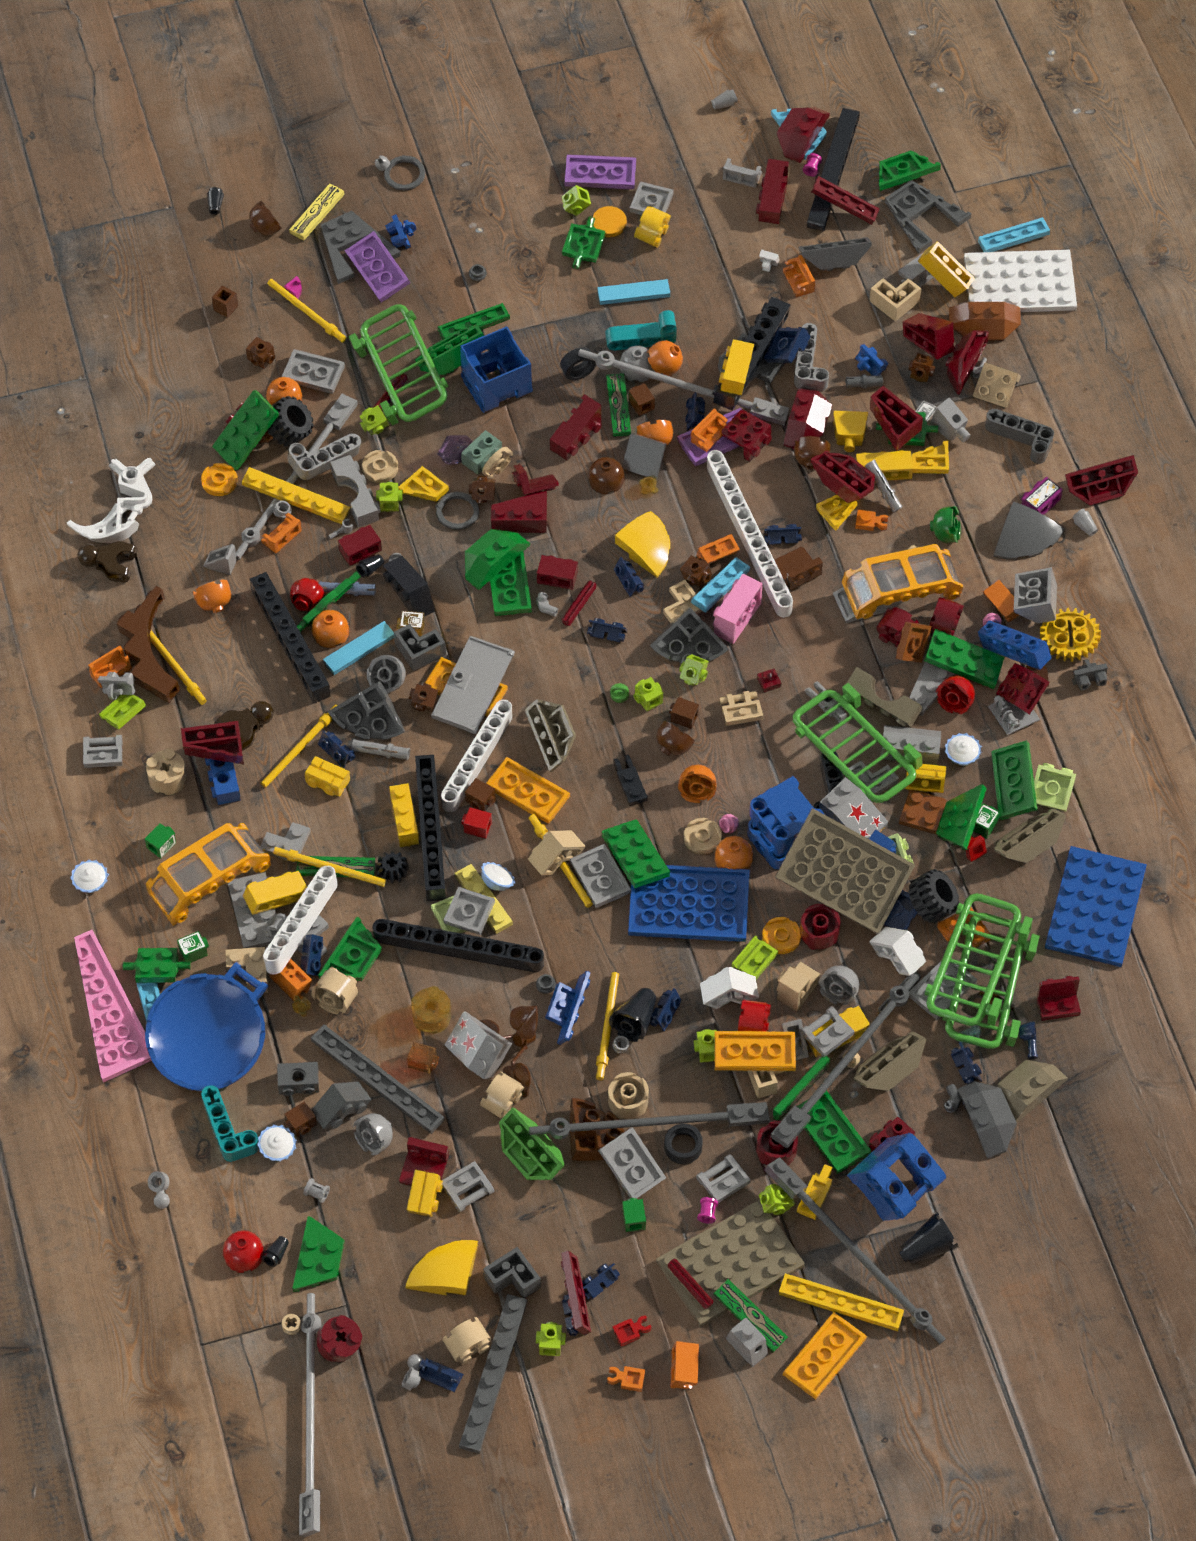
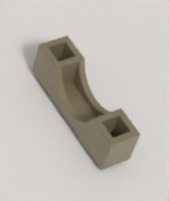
M856 667L847 683L860 694V697L864 699L863 703L871 708L876 706L880 709L879 712L888 718L890 715L896 718L895 722L902 727H905V725L912 727L923 710L922 706L905 695L894 701H886L879 698L875 692L876 680L874 677Z

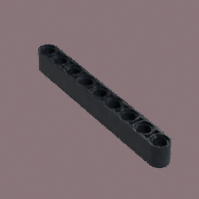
M842 108L821 175L822 178L839 186L860 116V111ZM815 195L807 221V228L825 231L833 204Z
M378 919L372 926L373 937L380 944L530 972H539L544 967V953L536 947L386 919ZM499 951V952H501V953H499V954H494L493 952ZM513 955H519L520 957L514 958V957H512V956H513Z

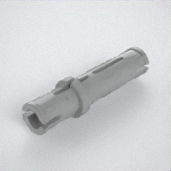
M876 460L867 463L865 467L875 474V483L882 493L881 497L887 501L892 512L894 513L901 509L903 506L895 495L896 491L890 487Z
M353 739L352 751L386 756L388 759L394 757L408 760L410 756V748L394 746L391 743L385 745ZM364 746H365V747H371V748H378V750H376V749H370V748H364Z

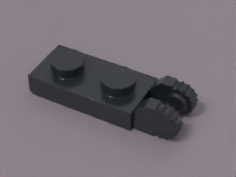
M624 756L625 764L628 767L622 770L618 758L613 759L617 778L629 806L648 801L647 794L635 766L633 767L630 756Z

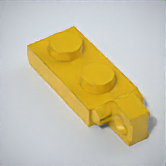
M824 1165L820 1174L815 1173L812 1176L805 1191L820 1208L832 1186V1179L829 1178L832 1173V1167ZM801 1200L797 1213L816 1220L817 1216Z

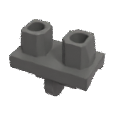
M1084 659L1083 665L1078 666L1077 670L1073 671V685L1077 684L1081 691L1090 688V681L1094 680L1097 686H1105L1107 684V664H1090L1088 659Z

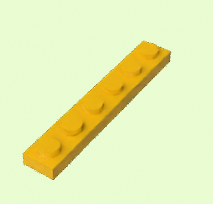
M251 467L248 468L242 480V485L278 500L286 501L293 506L342 524V521L347 518L350 512V507Z
M786 1273L779 1290V1295L895 1331L899 1330L904 1314L903 1309Z

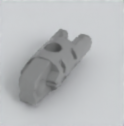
M818 681L814 683V687L819 693L826 690ZM810 687L805 689V693L811 699L818 695ZM828 697L821 701L818 706L826 712L838 704V702ZM842 706L828 715L835 718L839 723L846 719V713L843 711Z

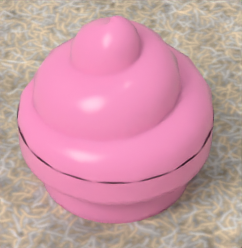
M989 613L983 619V626L989 620L1001 624L1002 620L998 614Z
M732 814L722 816L719 820L721 830L724 833L736 831L739 819Z

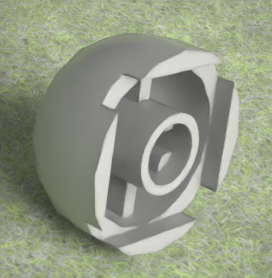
M633 346L622 354L621 362L654 372L647 359L650 356L647 353V348ZM620 369V372L624 373V377L629 381L639 380V382H644L650 379Z
M382 655L371 661L372 663L367 669V680L370 686L381 681L386 692L390 693L399 689L404 683L406 671L403 663L398 658L391 655Z
M836 965L827 969L819 980L821 994L833 1004L839 1002L844 1003L843 1005H848L859 991L857 975L853 970L843 965Z
M371 1113L360 1117L354 1122L353 1127L356 1126L357 1130L354 1132V1136L365 1152L369 1149L373 1152L371 1155H377L390 1145L393 1138L392 1126L383 1116Z

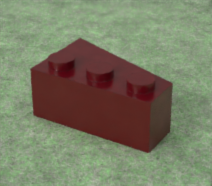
M768 159L765 177L763 176L761 187H763V190L759 192L760 204L757 203L756 214H759V222L779 224L788 184L789 161Z
M918 313L903 321V336L938 360L954 351V328L952 321Z

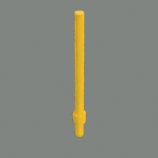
M273 279L268 281L267 284L323 327L327 334L334 336L342 343L345 342L347 337L339 332L335 325L329 324Z
M151 630V643L186 685L190 695L194 696L201 705L205 704L207 700L200 692L199 686L191 681Z
M328 712L319 718V722L261 781L260 784L264 788L283 771L324 726L327 727L332 722V717Z
M532 814L528 819L534 826V831L538 838L543 840V836L548 830L543 824L541 825L536 815ZM563 861L560 868L586 908L591 907L593 902L566 861Z
M275 847L273 851L274 855L285 857L291 862L298 861L318 868L331 866L335 869V873L383 887L386 883V879L298 854V851L292 849L288 851Z
M617 972L611 973L600 1053L596 1059V1080L599 1081L604 1080L605 1067L608 1066L609 1060L607 1056L611 1033L609 1019L614 1012L619 973Z

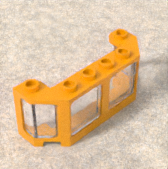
M932 544L866 558L861 561L862 567L857 570H847L841 582L856 619L872 617L879 605H890L898 601L906 602L912 598H924L930 594L943 593L944 598L949 600H955L960 597L964 587L955 572L949 551L947 549L940 550L939 545Z
M226 823L160 863L157 867L158 875L153 879L149 878L146 882L147 892L174 926L187 919L189 905L199 902L202 897L209 893H214L223 884L230 883L236 876L248 872L251 867L256 873L265 872L271 866L270 856L262 850L244 823H239L238 827H233L231 823Z

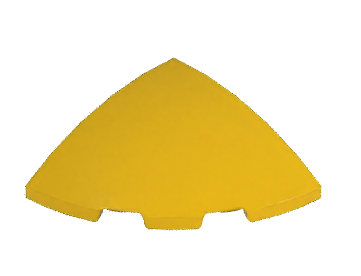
M652 511L637 517L615 535V544L629 553L631 560L656 578L662 573L668 562L670 539L665 525Z
M453 1241L431 1250L415 1265L409 1275L405 1288L446 1295L447 1292L466 1295L472 1275L478 1241Z

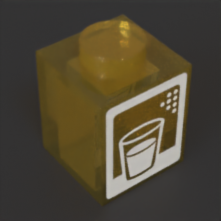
M402 611L401 618H397V629L411 624L418 636H423L425 626L424 613Z

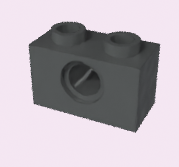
M318 1062L277 1064L279 1094L291 1096L296 1093L311 1095L319 1092ZM297 1078H302V1079H303L302 1081H299V1082L294 1081V1080L297 1079Z

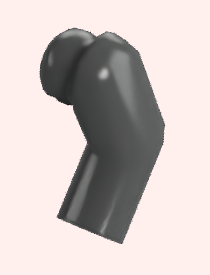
M951 1084L946 1087L950 1098L947 1103H944V1108L947 1112L952 1113L958 1109L962 1100L955 1084Z

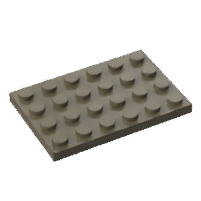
M812 808L775 878L879 934L915 864Z
M760 1200L656 1258L657 1264L700 1327L729 1311L713 1295L727 1279L750 1299L783 1280L785 1273L792 1275L805 1267L804 1261L772 1215L764 1213ZM672 1259H677L712 1298L713 1305L704 1309L670 1271L668 1263Z

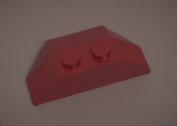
M816 107L792 108L777 131V137L784 157L800 163L826 123L830 113Z
M973 330L962 337L959 344L956 343L954 346L953 356H949L947 359V376L958 395L961 394L987 344L988 331Z
M802 387L797 390L783 446L794 448L795 441H800L801 437H822L824 435L832 404L819 391Z
M824 451L822 454L810 459L822 483L847 503L860 500L874 491L875 474L851 456Z
M1134 455L1067 473L1065 478L1071 494L1087 505H1093L1124 496L1137 476L1138 469Z

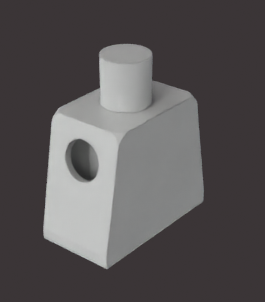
M950 398L936 407L930 425H938V432L946 439L952 441L958 437L962 442H965L971 436L965 429L968 419Z
M747 1318L732 1328L726 1337V1340L752 1367L768 1355L765 1337Z

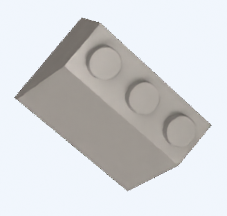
M1052 567L1015 574L1014 613L1036 623L1056 620L1057 582Z
M884 725L883 737L902 756H904V746L910 743L922 755V764L938 765L941 731ZM883 747L881 750V755L887 752ZM890 754L884 758V760L896 761Z

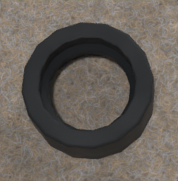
M576 348L562 358L560 367L567 379L579 380L585 378L595 369V361L578 356L580 349L591 352L588 348Z
M681 1123L674 1125L666 1133L664 1149L671 1161L677 1164H689L697 1160L702 1153L703 1139L696 1127ZM678 1135H688L695 1140V1148L688 1153H679L672 1148L671 1143L673 1138Z

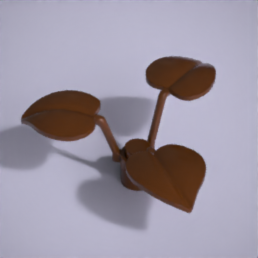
M519 1006L514 1008L510 1013V1025L516 1030V1033L502 1036L505 1039H513L514 1044L521 1047L520 1051L512 1059L511 1066L503 1068V1073L522 1084L524 1087L521 1092L522 1097L529 1096L531 1075L529 1069L524 1064H515V1062L528 1049L527 1045L536 1040L537 1006ZM488 1019L480 1020V1022L499 1034V1026L494 1021Z

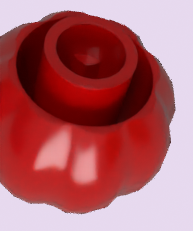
M302 578L295 581L290 588L291 602L300 611H311L324 598V590L315 579Z

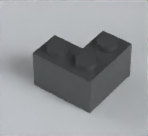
M411 624L394 631L395 645L413 671L446 655L445 641L436 629L421 637L418 636Z
M359 1082L334 1083L311 1111L323 1129H335L343 1123L342 1120L348 1114L364 1112L367 1104L372 1099Z
M518 1247L483 1268L484 1280L495 1294L513 1284L525 1299L541 1288V1278Z

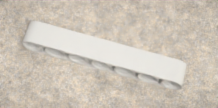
M500 700L495 704L443 789L441 800L442 808L445 811L453 812L458 809L465 797V791L474 779L477 778L511 722L512 704L508 700Z
M323 866L318 870L265 950L263 958L268 973L278 974L284 969L336 890L338 883L333 867Z

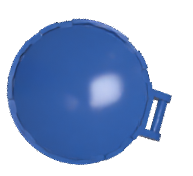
M235 962L224 976L206 973L195 974L168 986L153 1003L147 1016L145 1031L146 1047L158 1071L174 1084L195 1091H202L206 1086L210 1085L221 1089L240 1080L257 1062L263 1049L265 1021L257 1001L266 991L268 985L254 978L242 969L239 963ZM235 975L240 976L255 987L256 990L252 992L234 979Z

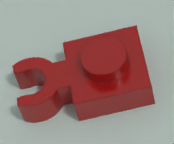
M647 1316L639 1317L635 1323L630 1318L612 1326V1330L621 1347L639 1340L640 1332L649 1333L652 1330L651 1325L646 1327L641 1325L647 1321Z

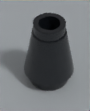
M212 187L207 192L210 214L217 215L220 213L224 198L221 188Z
M378 554L360 560L356 565V570L361 577H369L384 564V559Z
M279 1236L263 1252L262 1260L268 1266L276 1267L281 1263L289 1244L285 1237Z

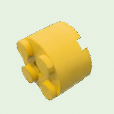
M647 206L639 220L640 225L639 227L637 226L634 237L658 248L662 240L660 238L661 235H665L669 228L668 223L671 215L654 207Z

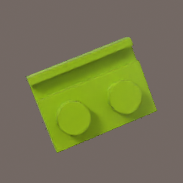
M120 695L99 715L102 720L105 719L107 723L119 730L139 713L146 704L144 700L135 695Z
M754 936L732 962V968L755 976L757 980L778 955V950L763 940L760 941L757 939V936Z

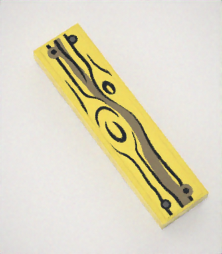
M329 184L289 229L290 234L304 241L344 196V190Z

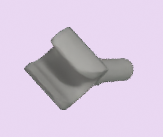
M984 357L979 367L973 368L974 378L980 377L987 358Z
M344 519L342 527L329 534V538L332 539L340 533H351L353 524L348 526L350 520Z

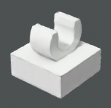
M761 250L759 257L760 261L763 262V271L770 272L772 265L778 266L779 256L778 254Z

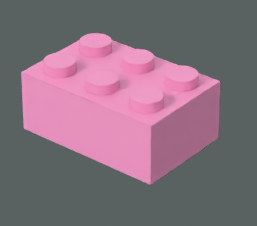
M742 574L739 580L736 579L734 581L731 592L725 594L722 605L717 606L713 614L715 617L713 623L714 633L718 637L732 644L735 643L761 605V582L745 574Z

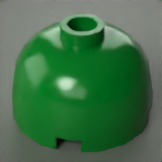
M947 506L939 509L934 514L933 520L930 521L931 532L934 531L935 537L941 542L958 543L957 540H960L961 523L956 517L959 515L956 506Z

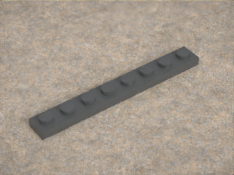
M325 1024L311 1037V1042L430 1134L444 1122L443 1115Z
M507 1294L459 1444L460 1449L480 1454L528 1303L527 1299Z

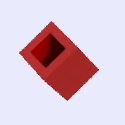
M470 807L468 813H464L461 825H464V833L486 839L492 825V813Z

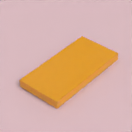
M441 657L425 681L426 684L431 685V688L438 690L437 695L441 696L456 663ZM499 684L485 716L488 717L495 704L502 700L508 690L507 685Z
M508 757L504 759L486 782L487 785L495 788L497 795L528 813L535 814L537 818L548 824L570 797V793Z
M715 1031V1070H796L795 1032Z
M833 1312L784 1370L783 1376L814 1399H817L867 1339V1336Z

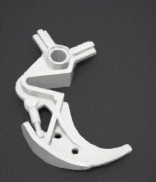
M147 458L137 467H126L117 459H112L109 467L119 475L120 493L132 498H117V503H115L109 514L102 521L94 525L81 526L71 520L67 522V525L78 534L95 542L113 543L129 538L138 530L139 523L134 520L136 516L142 514L143 509L152 504V494L143 475L152 469L155 463L151 458ZM126 510H132L133 512L128 517V521L122 524V514Z

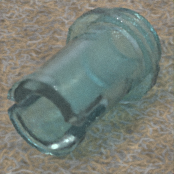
M978 1025L959 1032L977 1038L982 1035Z

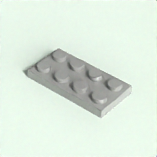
M265 872L234 879L228 883L243 948L269 946L273 940L268 934L267 928L275 921V909L252 915L243 898V893L249 883L261 882L267 879Z

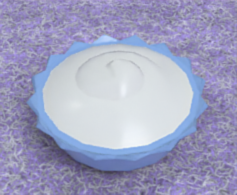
M958 733L947 739L945 753L955 764L968 765L979 759V755L982 753V746L974 736H969L967 733Z
M87 860L86 862L81 861L79 865H75V869L71 871L72 876L70 878L76 889L85 893H93L104 887L109 874L103 863H99L97 860Z
M494 862L483 863V866H481V877L487 887L492 890L504 891L510 886H514L515 877L512 876V873L507 868Z
M274 1124L261 1131L257 1146L259 1147V1152L265 1158H269L271 1161H281L293 1155L297 1140L289 1128Z

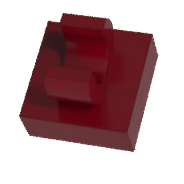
M775 668L757 674V680L764 693L780 688L782 685Z

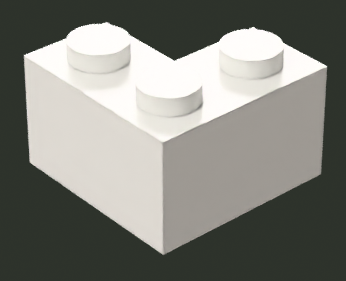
M884 927L879 934L869 941L877 955L890 959L901 975L911 976L926 962L923 951L916 945L913 935L907 930Z
M732 967L723 968L719 973L708 977L707 980L700 983L703 1004L715 1009L722 1007L730 1001L742 1004V1000L754 1001L759 998L756 977Z

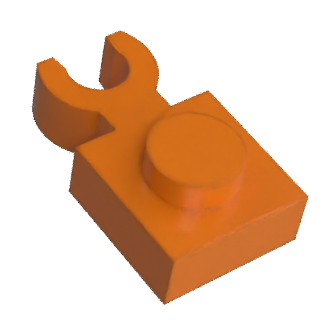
M858 510L855 529L874 531V527H878L880 530H887V524L882 522H888V516L880 515L878 517L876 512Z
M625 1366L624 1372H622L617 1367H609V1373L616 1374V1377H608V1384L615 1385L619 1382L621 1383V1389L642 1392L645 1369Z

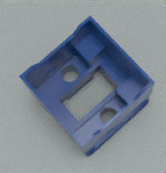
M507 326L460 346L462 380L483 413L498 407L499 402L513 396L519 398L533 392L531 362L524 356ZM498 368L500 375L489 380L486 374Z
M794 776L768 789L750 802L749 815L751 820L748 823L747 836L769 865L776 870H779L805 819L813 808L798 789L799 782ZM813 808V809H815V810L821 812L822 814H824L821 809Z
M911 1133L888 1137L847 1175L852 1183L858 1186L868 1198L883 1221L903 1219L917 1206L916 1202L925 1193L933 1191L946 1179L944 1171L921 1142ZM898 1159L913 1176L912 1180L917 1185L910 1193L897 1175L889 1169ZM890 1184L894 1188L893 1194L889 1190Z

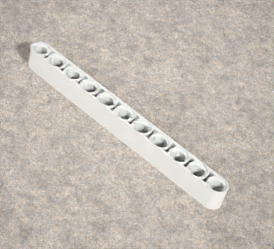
M713 450L707 456V470L776 614L783 618L788 617L792 614L793 598L724 455L718 450Z

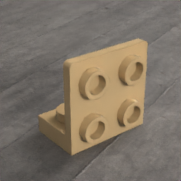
M984 363L973 397L1007 408L1016 382L1019 383L1021 376L1018 373Z

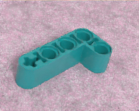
M670 310L662 311L658 316V322L607 328L605 331L607 347L609 350L616 351L626 350L633 346L651 347L655 343L665 340L675 343L677 340V327L674 312Z
M212 1085L206 1086L201 1093L203 1105L222 1157L226 1161L233 1162L257 1153L259 1147L257 1146L258 1136L256 1132L246 1130L235 1134L218 1088ZM210 1097H213L215 1103H211ZM216 1113H221V1114H222V1115L219 1116V1117H214V1116H213V1115L216 1114ZM222 1130H227V1131H228V1132L225 1133V1134H220V1132H221ZM247 1141H254L252 1144H245ZM229 1147L235 1148L232 1151H226Z

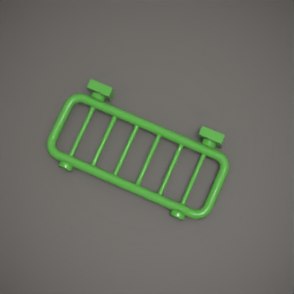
M401 304L393 305L367 319L361 326L360 333L362 337L360 339L355 333L349 336L355 351L361 358L367 355L364 348L367 347L393 403L392 406L387 401L380 403L386 418L392 426L399 423L396 415L405 422H412L442 406L447 400L446 388L449 387L444 377L440 378L414 323L417 320L412 310L408 311L406 306ZM397 311L402 313L404 317L402 320L369 337L367 330L371 325ZM406 321L410 329L409 333L378 350L375 349L371 340ZM411 335L413 336L417 344L416 346L382 364L378 353ZM419 348L423 359L388 377L384 369L385 366ZM423 362L426 363L430 372L396 391L394 390L390 380ZM430 375L432 376L436 386L403 404L400 403L397 396L399 392ZM436 389L439 390L440 398L413 414L407 415L403 407Z
M849 683L842 687L843 696L834 690H825L798 708L793 714V723L797 727L795 729L796 734L800 738L806 736L872 802L883 803L889 800L915 780L916 770L922 766V755L908 743L904 746V756H902L856 710V708L861 706V697ZM828 697L838 702V704L807 726L800 720L804 713ZM842 706L850 716L818 738L809 729ZM854 718L862 728L830 750L821 741ZM866 730L874 740L842 762L833 753ZM877 742L887 751L856 774L846 766L847 763ZM889 754L899 763L869 786H866L858 778V776ZM901 767L909 774L882 795H875L870 790Z
M976 893L968 896L964 904H958L956 914L959 915L934 982L932 985H927L924 995L928 996L926 1002L928 1010L937 1016L964 1025L974 1026L979 1024L984 1016L987 1015V1024L995 1026L1001 1010L1002 1000L994 998L993 1003L989 1004L1015 934H1019L1018 942L1026 944L1033 918L1025 916L1023 923H1021V912L1017 906ZM975 901H980L1008 910L1014 916L1012 922L1008 923L971 911V905ZM968 914L1008 926L1009 930L1006 938L1002 939L964 927ZM964 930L1003 943L999 956L958 943L961 931ZM955 947H961L997 959L993 972L951 959ZM949 962L991 975L987 988L945 975ZM943 979L985 992L981 1004L979 1005L939 992ZM939 995L979 1009L975 1017L969 1018L935 1006L934 1001L936 996Z
M980 913L1008 923L1012 922V920L1005 919L1002 917L994 916L987 913ZM973 915L969 924L965 923L964 927L975 930L977 922L980 920L994 924L998 923ZM963 930L962 935L966 936L964 945L971 947L974 934ZM1032 934L1029 941H1026V944L1020 943L1018 940L1012 942L1013 945H1016L1014 958H1006V961L1013 962L1010 975L1001 973L999 976L1009 979L1006 992L998 990L993 992L994 994L1005 996L1002 1010H1000L1001 1016L998 1027L982 1022L977 1024L981 1027L996 1030L995 1040L988 1041L956 1032L953 1028L954 1021L942 1017V1020L946 1021V1032L951 1038L983 1048L994 1049L1002 1044L1004 1037H1007L1006 1045L1014 1046L1021 1021L1013 1019L1010 1026L1007 1025L1022 954L1023 951L1026 952L1025 960H1033L1038 946L1039 935ZM963 948L960 962L968 964L970 950ZM959 965L956 979L964 981L966 967ZM955 982L952 996L960 998L962 984ZM951 1000L949 1009L945 1008V1010L956 1013L959 1002Z

